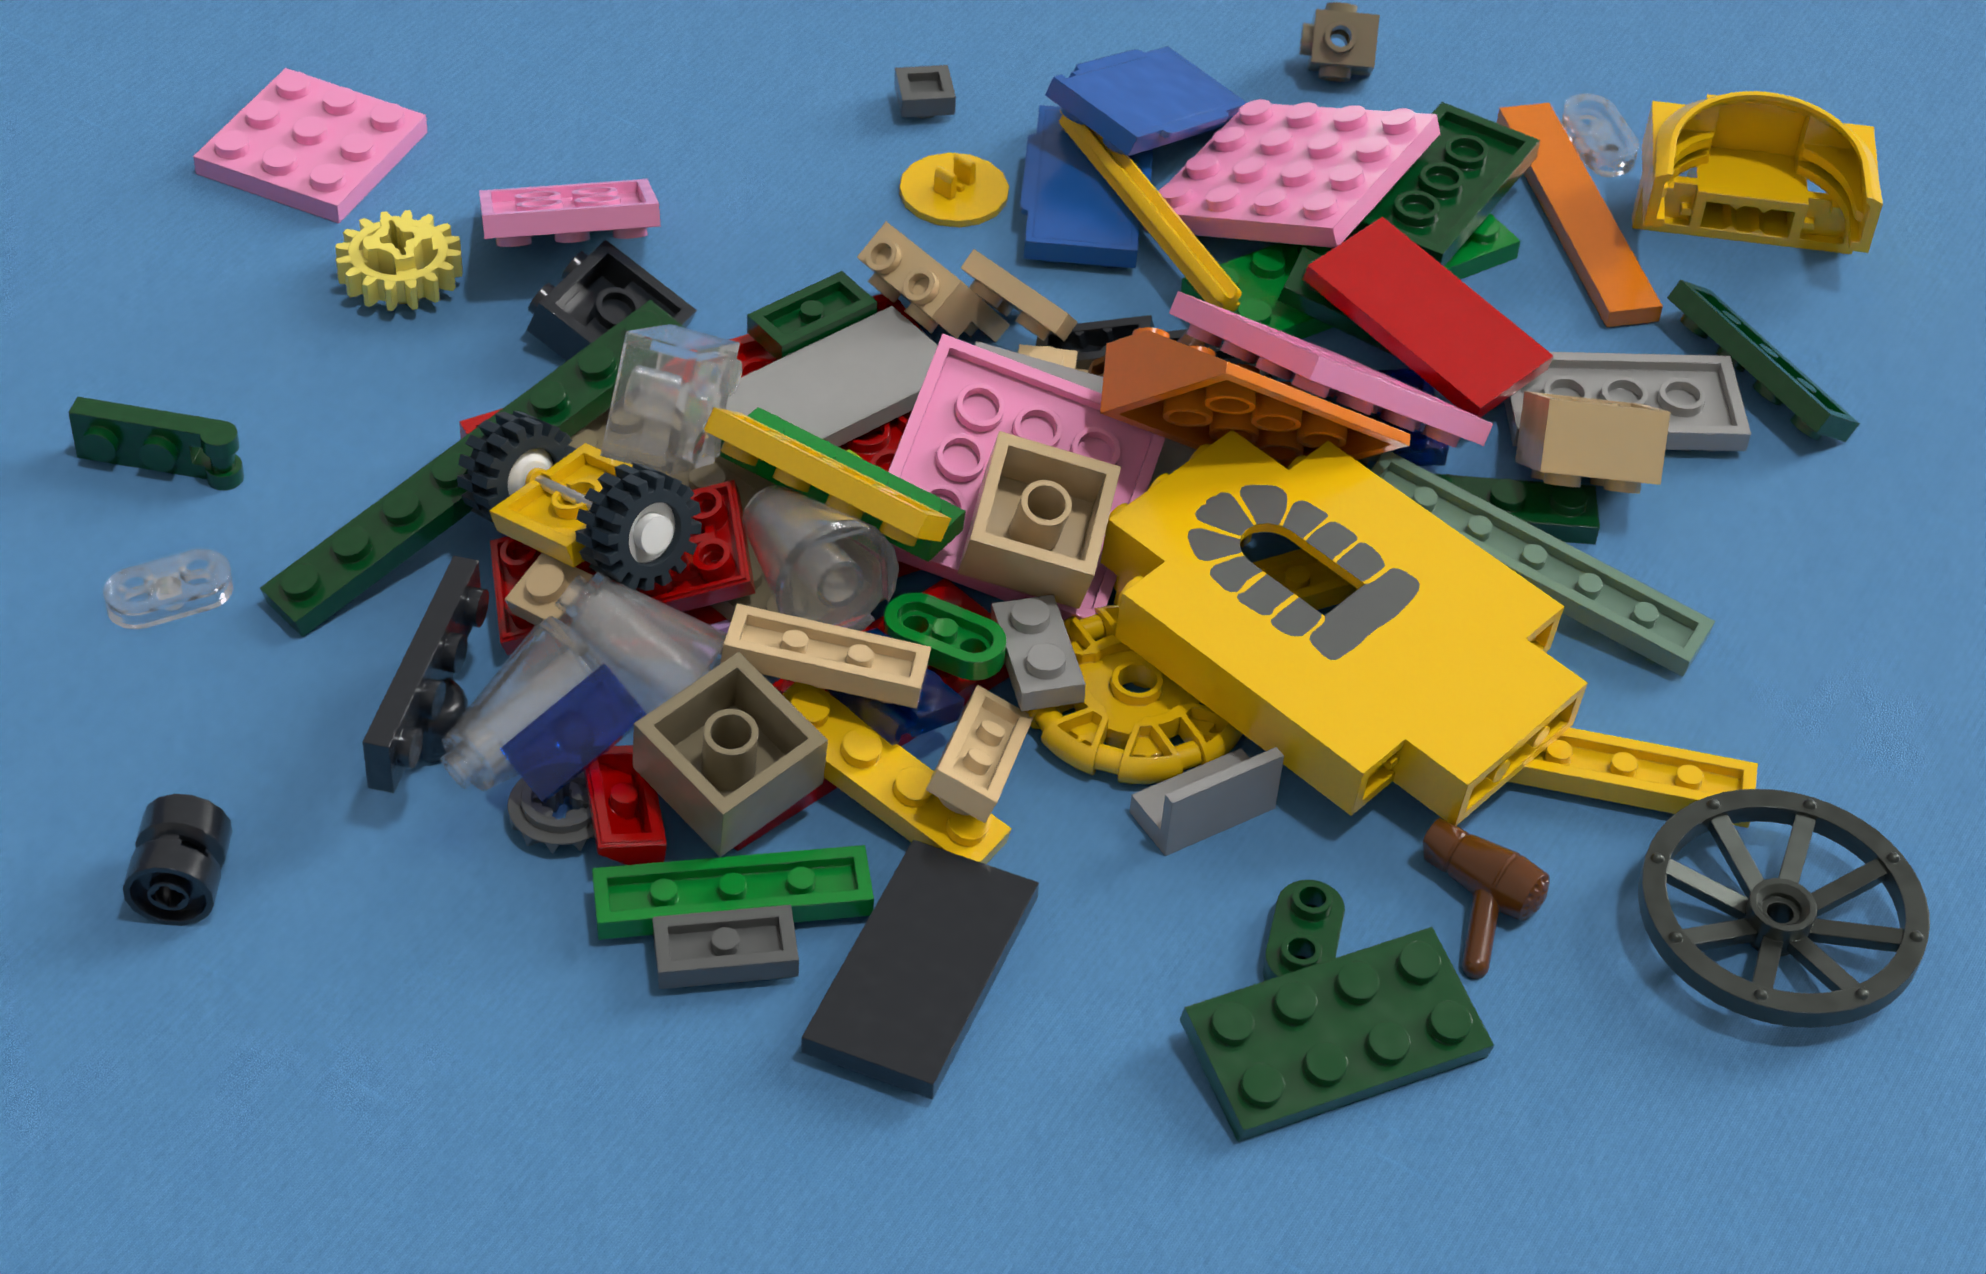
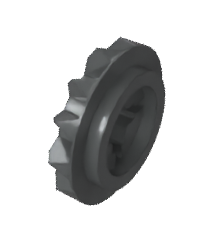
M572 763L546 765L529 772L513 787L508 799L511 829L519 830L522 833L527 846L539 842L545 843L553 854L560 845L572 844L581 852L587 839H595L582 765ZM565 796H569L572 810L566 813L565 818L555 819L553 812H556L559 805L564 803Z

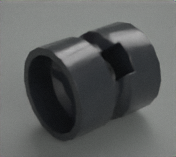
M188 794L161 796L147 805L135 841L136 849L130 859L122 888L124 899L133 911L148 920L164 925L177 926L198 923L209 916L215 903L221 879L220 870L225 862L232 836L231 820L223 809L209 800Z

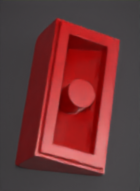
M633 745L582 747L581 757L598 855L625 865L664 862L667 843L658 794L633 768Z

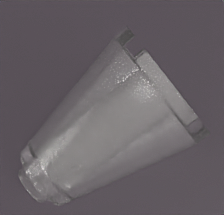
M773 485L762 489L746 505L743 513V527L779 613L858 631L864 630L875 620L870 613L876 608L883 597L889 602L896 589L899 571L895 549L880 530L867 522L782 485Z
M598 572L589 582L578 575L554 605L563 612V615L557 622L559 628L636 722L721 663L726 632Z
M547 617L531 629L442 739L447 753L440 758L441 763L453 780L463 789H467L473 784L484 792L618 728L620 723L629 717L630 711L625 697L605 666L598 672L584 656L590 650V647L572 629L555 617Z

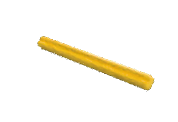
M1062 114L1059 120L1062 128L1205 302L1228 311H1236L1240 306L1238 300L1242 295V291L1128 155L1112 151L1103 143L1102 136L1088 126L1075 123Z

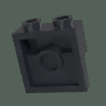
M605 239L591 254L587 255L583 251L579 252L565 268L561 276L562 281L556 287L551 283H547L538 291L528 306V311L533 314L527 331L568 361L649 300L653 301L685 328L691 323L697 310Z

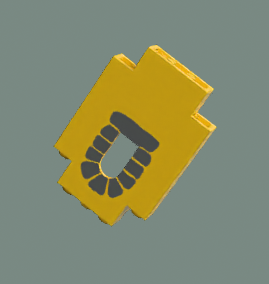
M1231 430L1213 444L1200 446L1188 462L1171 474L1164 473L1151 484L1148 491L1130 504L1122 503L1118 505L1109 515L1100 563L1118 575L1114 584V590L1116 591L1114 605H1117L1120 609L1114 637L1263 750L1268 751L1277 747L1284 755L1283 765L1350 816L1393 781L1445 821L1457 826L1574 724L1588 682L1546 653L1551 648L1564 606L1330 441L1324 443L1308 456H1298L1291 462L1288 468H1285L1238 433ZM1272 532L1280 534L1294 542L1358 590L1324 616L1251 563L1243 555L1241 547L1243 548L1250 543L1253 533Z

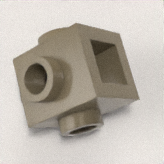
M1341 2L1326 3L1325 10L1316 9L1312 24L1303 23L1299 54L1309 56L1307 70L1319 71V79L1334 82L1350 81L1351 74L1370 76L1375 67L1380 15L1357 13L1356 5ZM1339 38L1345 43V46H1336L1332 43L1331 39Z

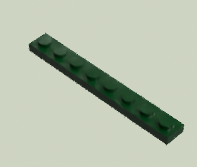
M649 300L497 413L507 412L513 415V411L524 412L560 428V431L572 437L691 348L693 344L689 331L653 301ZM495 415L490 417L488 420L496 423ZM477 427L261 586L260 590L266 602L292 628L304 637L470 513L473 507L466 505L461 497L468 490L459 487L457 482V475L467 474L468 469L459 466L458 462L460 454L471 456L474 448L465 443L470 435L481 439L484 434L480 428Z

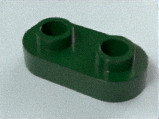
M1299 880L1282 889L1277 899L1263 966L1264 981L1336 958L1345 905L1341 895L1334 888L1320 881Z

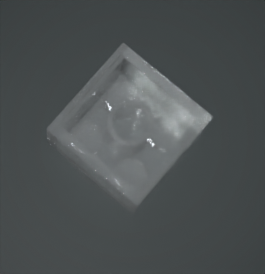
M672 324L626 331L600 456L631 465L633 463L643 464L671 476L714 464L715 457L718 458L720 456L721 439L704 431L713 407L726 410L728 396L732 397L739 386L742 375V362L737 360L740 343Z

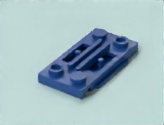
M1168 46L1148 52L1133 49L1077 64L1069 78L1062 74L1053 76L1045 96L1062 107V114L1069 120L1088 126L1103 137L1102 141L1109 149L1128 156L1224 127L1239 112L1241 106L1247 103Z
M1039 105L1037 133L1029 135L1027 140L1020 212L1023 215H1027L1024 259L1043 260L1050 263L1091 264L1107 268H1136L1139 225H1142L1141 222L1059 124V120L1062 117L1060 112L1062 107ZM1153 149L1130 155L1129 157L1151 182Z

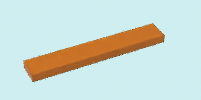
M1540 103L1500 107L1496 123L1540 140L1537 158L1524 172V175L1605 326L1615 327L1659 321L1663 305L1551 104Z

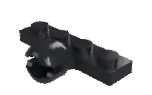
M453 556L364 737L362 744L367 785L370 789L394 793L405 769H413L417 765L421 750H423V759L425 761L435 763L447 760L457 754L468 739L470 730L468 700L464 690L453 680V673L461 671L467 653V638L473 627L480 628L488 610L489 593L487 589L481 588L479 560Z

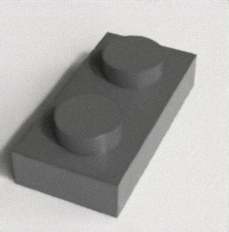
M791 905L652 917L659 989L799 977V957Z

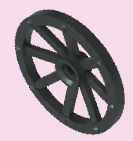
M1743 789L1722 792L1691 803L1668 819L1656 833L1646 853L1638 884L1639 909L1645 930L1657 952L1667 965L1685 983L1716 1004L1751 1019L1775 1025L1803 1028L1830 1027L1854 1022L1880 1011L1901 995L1910 984L1921 963L1929 938L1930 917L1927 899L1917 875L1901 852L1878 830L1850 812L1831 803L1794 792L1772 789ZM1741 822H1773L1792 826L1778 878L1764 880L1733 824ZM1710 831L1745 896L1676 862L1673 858L1691 840ZM1813 832L1843 846L1865 863L1861 867L1812 893L1799 884ZM1666 883L1738 920L1682 929L1672 911ZM1883 883L1894 903L1900 928L1818 919L1817 917ZM1813 942L1896 952V954L1879 973L1859 983ZM1750 943L1751 946L1759 951L1752 982L1724 969L1702 951ZM1789 954L1793 956L1832 992L1794 993L1773 989L1780 957Z

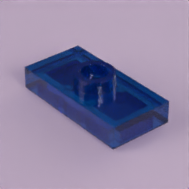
M604 663L499 750L540 800L545 803L633 731L634 723L647 715V713Z

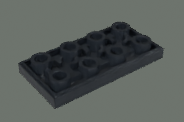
M913 840L801 1037V1052L933 1100L1038 898L1039 882Z

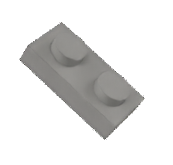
M1054 594L992 603L991 620L999 624L1006 635L1004 663L1021 712L1084 702L1086 684Z

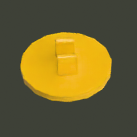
M949 152L929 155L912 163L902 174L899 194L904 206L919 219L938 226L960 228L980 225L996 217L1007 205L1009 184L1003 172L991 162L970 154Z

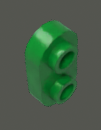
M925 593L903 594L894 598L886 606L884 612V636L931 647L928 661L929 666L966 680L989 678L998 673L1003 667L1006 652V635L1001 626L993 620Z

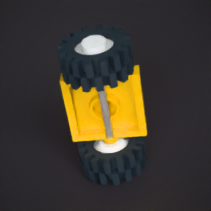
M513 411V415L507 412L495 414L496 423L486 419L478 425L484 434L481 439L474 435H470L465 444L474 449L471 456L460 454L458 465L468 469L467 474L457 475L458 486L468 490L461 497L466 505L473 507L472 512L494 523L498 532L573 568L581 562L591 563L589 567L595 572L634 590L637 588L644 591L654 590V582L665 586L672 581L669 574L670 569L681 574L686 568L687 564L680 559L684 551L694 555L698 545L690 542L689 538L691 534H701L702 523L691 517L701 513L699 502L690 499L694 492L689 486L682 484V481L643 464H632L587 443H584L577 449L571 447L568 444L573 440L567 433L560 431V428L520 411Z

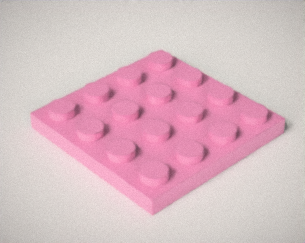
M1267 100L1250 101L1241 106L1239 112L1221 130L1217 131L1213 138L1194 157L1187 161L1186 165L1159 190V193L1194 235L1335 248L1349 236L1440 135L1437 114L1414 113L1406 108L1392 111L1365 110L1364 107L1357 105L1344 108L1318 107L1316 104L1309 102L1297 105L1271 104Z
M1180 291L1177 292L1169 314L1190 323L1186 334L1218 348H1220L1224 339L1220 350L1251 364L1257 362L1256 368L1287 381L1293 379L1292 385L1322 398L1338 396L1337 402L1367 415L1380 412L1381 419L1409 431L1419 430L1421 424L1424 423L1426 426L1422 434L1456 448L1461 437L1484 446L1493 426V423L1353 359Z
M942 334L888 472L965 510L963 531L929 562L866 530L864 534L877 539L892 559L1001 600L1011 601L1036 597L957 574L985 468L999 431L1121 466L1110 513L1122 503L1130 504L1147 491L1165 438L1100 414L1102 393ZM1104 539L1095 576L1080 608L1077 609L1057 603L1063 621L1071 616L1079 620L1095 615L1097 613L1094 608L1107 606L1117 575L1100 563Z

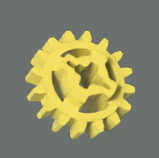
M405 210L401 218L400 216H391L385 211L381 212L380 221L376 223L362 218L359 220L360 231L346 229L343 232L344 243H337L335 246L339 284H346L347 295L350 298L363 294L364 305L368 307L381 300L386 301L387 311H394L398 303L407 304L414 310L418 309L419 299L424 297L436 303L440 301L439 289L453 291L456 288L455 277H461L463 274L459 236L451 235V226L448 223L434 227V216L431 214L425 215L420 220H414L411 210Z

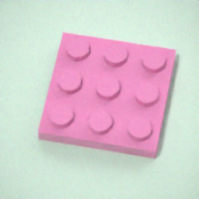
M285 68L193 156L195 172L197 175L340 223L428 133L426 115L308 76L302 72Z
M648 179L479 191L484 239L496 238V244L500 247L529 245L532 243L531 236L548 234L555 235V242H582L590 239V231L613 230L614 238H639L648 235L647 227L661 226L659 202Z

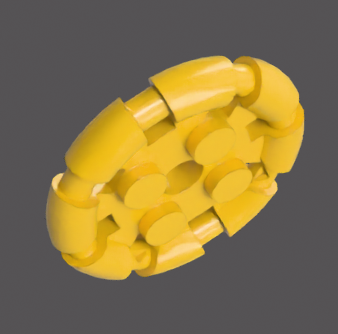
M1117 605L1094 608L1097 613L1095 615L1079 620L1071 616L1063 621L1086 684L1084 702L1025 711L1030 717H1034L1030 726L1034 729H1041L1043 732L1041 742L1054 755L1072 767L1092 776L1096 770H1101L1118 775L1119 783L1158 784L1183 773L1187 769L1196 768L1224 756L1236 746L1243 735L1240 731L1207 706L1199 704L1201 702L1114 637L1120 609ZM1133 683L1136 686L1150 688L1151 690L1135 693L1126 690L1122 685ZM1075 708L1076 712L1065 716L1062 715V713L1066 710ZM1179 735L1185 743L1174 746L1169 738Z

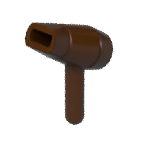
M1438 818L1424 836V860L1444 873H1448V876L1474 895L1462 960V970L1469 978L1480 979L1489 971L1498 913L1501 912L1520 921H1525L1533 916L1547 897L1550 876L1525 856H1521L1520 853L1476 835H1469L1468 832L1442 818Z

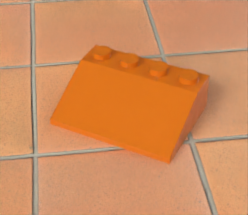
M1151 327L1138 328L1133 331V335L1106 344L1100 414L1188 447L1198 449L1204 444L1211 445L1233 430L1285 468H1288L1295 458L1300 455L1308 456L1327 441H1330L1355 460L1410 446V434L1308 394L1303 389L1292 385V382H1278L1260 375V369L1255 366L1233 364L1215 357L1216 353L1210 348L1187 346L1172 340L1169 333L1162 329Z

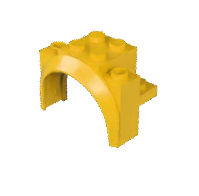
M1742 91L1723 95L1707 94L1706 99L1698 100L1688 105L1652 101L1642 142V174L1632 212V229L1852 254L1853 251L1869 252L1883 206L1873 126L1842 123L1832 114L1816 105L1795 97L1771 92ZM1688 170L1686 177L1678 176ZM1807 179L1826 193L1808 191Z

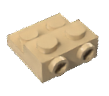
M887 221L857 256L861 262L874 272L867 282L893 303L901 295L910 301L911 304L904 312L931 334L938 325L956 339L963 331L971 337L979 329L996 343L1010 326L1007 321L965 283Z

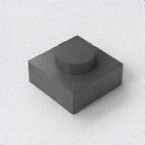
M948 65L895 68L894 86L902 118H931L938 115H955L956 95Z

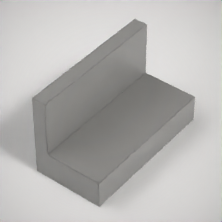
M1275 747L1249 758L1240 748L1132 794L1130 814L1165 856L1275 809L1284 755Z

